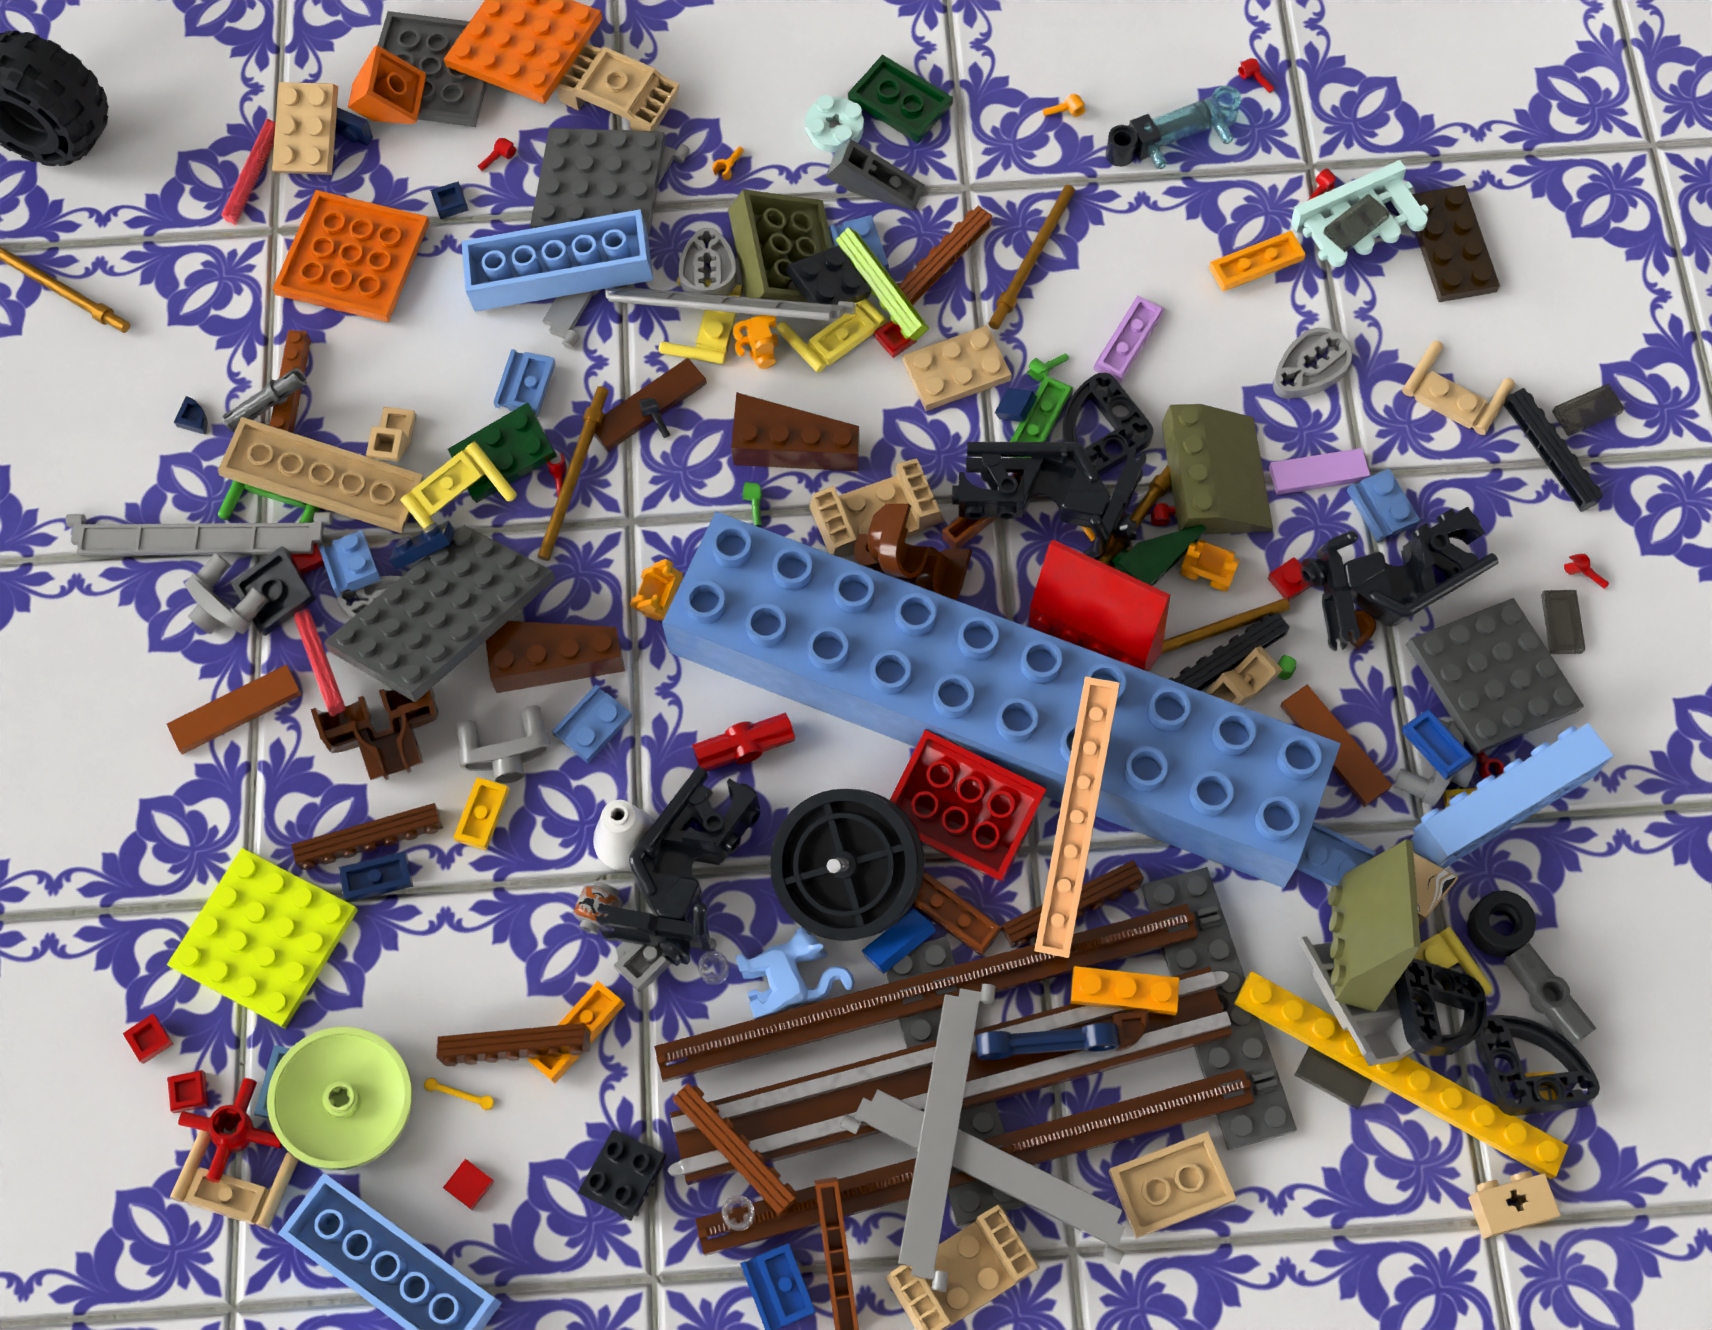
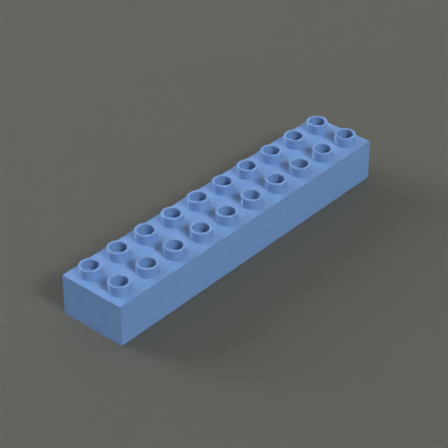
M715 512L662 621L668 650L671 654L914 747L917 746L924 730H927L1046 788L1047 791L1044 797L1062 803L1085 676L1119 682L1120 686L1095 816L1282 888H1285L1299 864L1341 745L1339 742L719 512Z

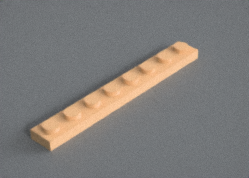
M1085 676L1034 949L1036 952L1065 958L1070 956L1120 686L1119 682Z

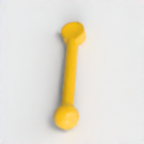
M428 1078L424 1082V1088L427 1091H441L480 1104L484 1110H490L494 1106V1100L488 1095L479 1097L439 1084L434 1078Z

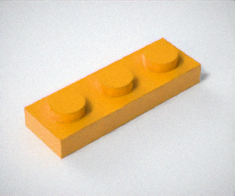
M1291 230L1211 261L1209 269L1222 292L1304 261L1306 253Z
M1074 966L1070 1004L1132 1011L1148 1010L1150 1013L1176 1015L1178 1009L1179 978Z
M597 980L558 1025L585 1023L591 1031V1044L625 1006V1003ZM570 1053L561 1054L559 1057L546 1055L540 1056L538 1059L528 1058L527 1060L556 1084L581 1055H572Z

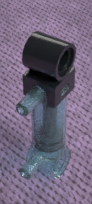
M1221 86L1208 98L1152 119L1149 114L1130 120L1129 126L1117 125L1113 127L1108 135L1105 154L1107 160L1114 166L1123 167L1129 165L1134 160L1136 153L1139 160L1150 157L1157 169H1163L1167 165V161L1159 147L1214 127L1223 144H1229L1233 140V135L1228 127L1232 126L1237 120L1241 104L1240 92L1231 86Z

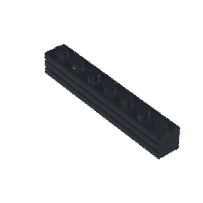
M1522 388L1508 395L1503 404L1521 428L1579 511L1583 512L1597 505L1603 497L1601 489L1592 482L1590 474L1579 464L1577 456L1568 449L1566 441L1557 434L1555 426L1549 423L1543 409L1539 408L1534 402L1532 394L1528 393L1525 388Z
M1278 612L1272 616L1268 614L1261 619L1260 624L1249 626L1240 637L1235 635L1228 641L1229 644L1224 647L1222 645L1218 646L1212 651V655L1201 657L1195 666L1184 668L1175 679L1170 677L1169 680L1201 691L1215 682L1223 673L1235 669L1255 647L1262 646L1265 649L1286 636L1290 627Z

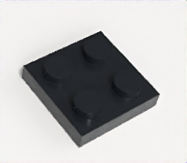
M839 245L791 263L786 271L808 303L838 305L839 301L857 303L869 298L871 289Z
M283 546L231 582L241 601L251 591L252 587L269 599V602L252 619L259 633L264 636L271 633L293 617L296 612H300L317 599L290 552Z

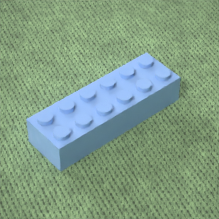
M641 209L461 241L465 290L475 312L653 280L648 233Z
M1589 723L1579 729L1573 725L1558 735L1559 740L1551 746L1548 742L1541 744L1530 753L1532 756L1524 762L1520 758L1516 759L1503 769L1504 773L1499 777L1495 778L1494 775L1486 777L1476 785L1477 789L1468 795L1464 791L1448 802L1450 806L1440 812L1438 808H1435L1420 819L1422 822L1413 829L1415 834L1410 839L1413 841V851L1445 869L1594 778L1614 755Z
M325 1173L322 1174L278 1233V1235L406 1330H483L502 1304L497 1298Z

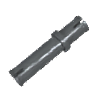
M293 368L280 379L269 381L260 392L222 416L225 426L230 431L235 432L241 417L253 420L272 406L286 402L290 394L307 384L305 375L298 368Z

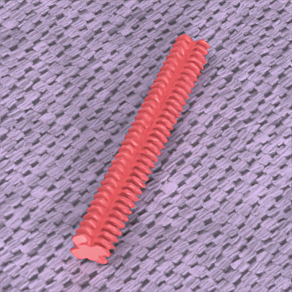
M270 119L265 120L221 214L225 221L231 222L234 225H237L236 222L239 221V216L242 215V210H244L245 204H247L246 201L249 200V195H251L252 189L256 185V180H258L259 174H261L260 171L263 170V165H265L266 159H268L267 156L271 153V147L274 146L276 122Z
M304 609L302 613H295V623L297 624L296 626L301 635L306 653H308L307 656H309L308 659H310L314 676L323 695L329 716L335 717L337 713H342L346 710L344 708L345 704L342 700L343 698H341L312 615H310L311 612H309V609Z

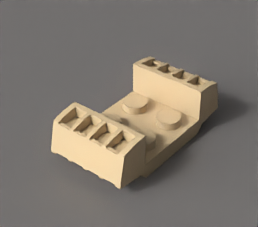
M585 44L555 90L561 102L578 111L584 102L587 101L628 119L631 131H655L678 97L680 84L661 75L655 68L607 47L598 48Z
M917 458L896 464V476L839 496L834 486L813 494L809 506L828 553L840 558L854 555L858 534H868L873 515L885 504L911 505L905 526L908 529L906 538L918 535L924 529L944 521Z
M998 1204L978 1216L974 1223L938 1245L934 1270L949 1273L946 1292L931 1290L933 1280L911 1276V1266L900 1265L888 1274L886 1280L916 1330H945L1039 1270L1040 1266L1003 1207Z

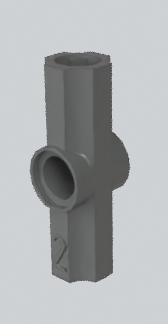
M1530 943L1524 945L1503 961L1529 994L1532 1007L1536 1011L1545 1014L1559 1034L1572 1045L1597 1029L1570 995V987L1567 982L1553 974ZM1543 988H1548L1554 992L1556 1002H1552L1544 996Z

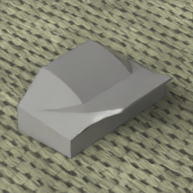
M622 942L616 948L618 961L614 964V968L639 992L653 983L671 963L662 956L664 950L661 948L660 943L652 947Z

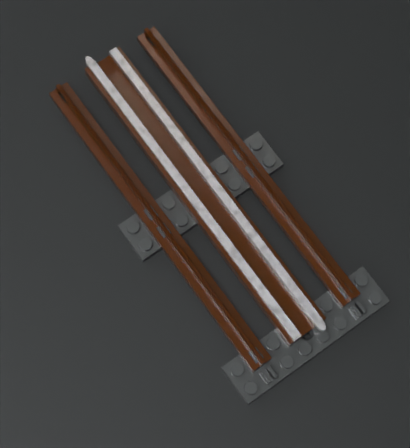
M1207 867L1143 884L1141 889L1150 914L1073 934L1069 958L1034 951V944L955 965L946 936L921 943L886 972L888 984L654 1046L657 1063L664 1083L899 1019L907 1049L712 1101L720 1110L717 1114L722 1119L727 1117L735 1126L732 1130L738 1136L742 1133L750 1142L748 1147L753 1152L758 1150L766 1159L763 1163L768 1164L882 1133L863 1122L857 1134L840 1127L845 1114L854 1117L863 1097L872 1101L877 1089L924 1112L945 994L959 997L960 988L981 992L982 984L995 985V993L1072 973L1074 966L1091 968L1162 949L1170 976L1179 978L1177 1014L1169 1015L1149 1012V1020L1143 1036L1135 1045L1126 1050L1118 1051L1116 1048L1102 1052H1087L1083 1049L1019 1054L999 1060H980L977 1058L975 1036L992 1031H1006L1014 1034L1078 1029L1090 1024L1113 1023V1014L1135 1012L1132 1010L1069 1004L975 1030L958 1129L1031 1165L1213 1115L1217 1116L1228 1151L1294 1133L1297 1130L1260 1019L1234 1004L1246 979ZM1192 1047L1195 1048L1204 1079L1016 1131L1004 1132L995 1101ZM687 1058V1061H683L668 1066L666 1065V1063ZM681 1110L670 1112L672 1127L681 1161L669 1167L668 1172L671 1176H685L687 1185L738 1172ZM916 1158L838 1179L843 1218L909 1200ZM951 1168L947 1194L956 1226L976 1221L978 1216L998 1204L1003 1207L1005 1212L1026 1206L1024 1202L962 1171ZM815 1186L797 1190L794 1195L797 1201L781 1217L765 1200L695 1218L703 1255H711L819 1225L820 1219ZM725 1232H729V1234H727V1235H723V1236L716 1237V1238H713V1239H709V1240H708V1237L715 1236V1235H718V1234H722V1233H725Z

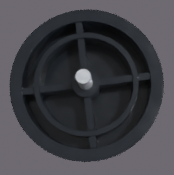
M833 789L807 798L797 805L784 819L772 845L770 858L771 878L781 905L801 927L826 939L838 941L858 940L889 929L910 910L923 882L924 852L915 826L895 803L877 793L866 790Z

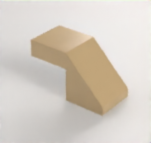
M383 407L380 427L372 426L366 452L367 458L399 461L411 444L416 420L415 411Z
M1262 646L1255 647L1234 670L1223 673L1205 693L1243 706L1263 691L1283 669Z

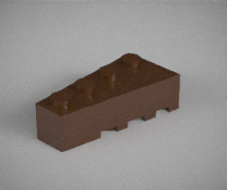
M736 392L731 444L733 465L858 471L859 426Z
M508 621L486 640L490 679L496 693L625 671L617 627Z

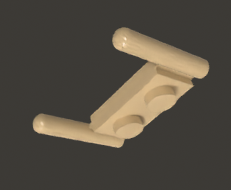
M1433 341L1403 387L1402 392L1406 396H1414L1416 401L1468 429L1472 427L1476 433L1485 435L1508 395L1515 386L1514 380L1511 378L1504 379L1488 404L1486 399L1433 371L1431 373L1428 372L1443 349V344L1440 341Z
M200 1130L170 1198L200 1209L269 1229L299 1159L295 1158L290 1152L285 1154L270 1190L266 1187L224 1174L221 1177L220 1183H213L206 1180L209 1170L199 1168L211 1141L209 1132Z

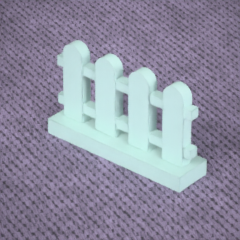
M1398 160L1295 206L1291 225L1297 233L1303 231L1302 233L1306 238L1311 236L1321 250L1318 253L1321 261L1327 259L1332 266L1341 267L1346 263L1348 256L1346 250L1354 247L1357 253L1367 255L1373 250V238L1379 235L1385 242L1394 243L1400 237V226L1407 224L1413 231L1423 230L1427 223L1426 214H1428L1429 209L1425 204L1420 206L1410 192L1413 186L1410 182L1403 183L1406 167L1401 160ZM1391 201L1400 215L1393 218L1384 203ZM1365 213L1374 227L1367 230L1357 215ZM1337 224L1347 237V239L1341 242L1331 229V227Z

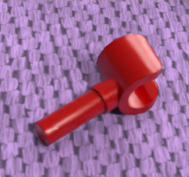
M1250 58L1240 63L1241 67L1238 68V73L1242 79L1253 76L1269 93L1273 92L1275 88L1260 72V65L1256 59Z
M506 138L497 139L494 144V151L477 167L480 171H483L500 156L511 159L517 151L516 147L513 146L514 143Z
M1328 168L1322 170L1317 175L1315 181L1320 186L1308 200L1334 189L1336 176Z
M560 453L561 461L559 463L552 464L551 460L547 462L549 473L554 476L557 497L563 485V475L567 471L565 457L562 453Z
M1166 503L1157 504L1151 512L1152 525L1165 526L1169 524V515L1176 514L1175 506H1169Z
M1586 554L1571 555L1569 558L1573 562L1564 564V570L1569 575L1583 573L1603 589L1609 585L1608 581L1590 567V559Z
M1484 752L1476 755L1481 763L1479 774L1483 779L1492 775L1488 769L1489 765L1495 769L1498 775L1504 773L1503 769L1505 767L1500 760L1489 759Z

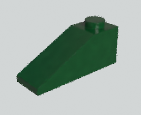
M1203 525L1138 542L1130 551L1124 548L1112 561L1116 565L1114 568L1154 586L1187 553L1190 543H1197L1206 528Z

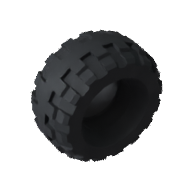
M5 31L0 33V145L9 151L21 155L26 160L31 162L37 161L46 166H56L57 164L59 166H66L74 161L81 160L93 148L108 122L107 113L109 106L106 102L107 96L103 87L98 84L97 77L82 64L79 58L72 53H68L61 48V45L51 40L47 41L40 38L39 35L30 32Z

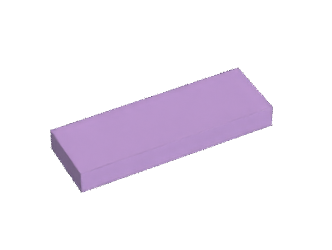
M1137 295L1096 361L1094 370L1099 373L1111 374L1117 382L1121 383L1161 319L1165 308Z
M1362 448L1271 462L1269 466L1276 495L1356 483L1370 477Z

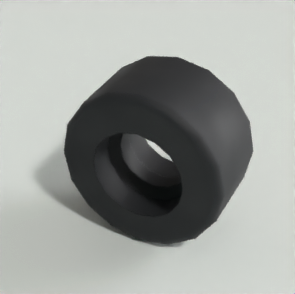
M1506 890L1493 891L1482 897L1469 913L1467 922L1469 937L1475 946L1485 954L1495 957L1511 956L1533 937L1536 928L1535 913L1528 901L1520 895ZM1494 912H1499L1509 917L1514 926L1512 934L1504 936L1493 930L1489 922L1490 915Z

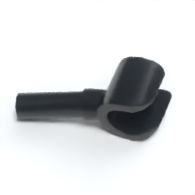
M653 398L640 400L639 403L643 417L653 415L663 438L670 436L661 418L656 400Z

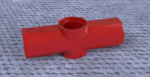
M785 712L754 724L749 721L737 723L729 727L725 734L709 738L692 746L698 765L708 772L736 762V764H746L755 761L765 751L794 742L795 735L789 717Z

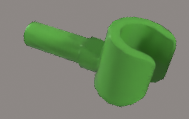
M1064 353L1045 364L1038 358H1035L1030 362L1029 368L1031 369L1027 371V374L1036 381L1041 382L1050 370L1069 360V357Z
M745 482L743 500L752 501L754 526L760 527L762 526L760 514L761 487L757 483Z
M1283 655L1277 663L1283 670L1277 677L1282 680L1291 678L1296 670L1295 665L1297 661L1288 655Z

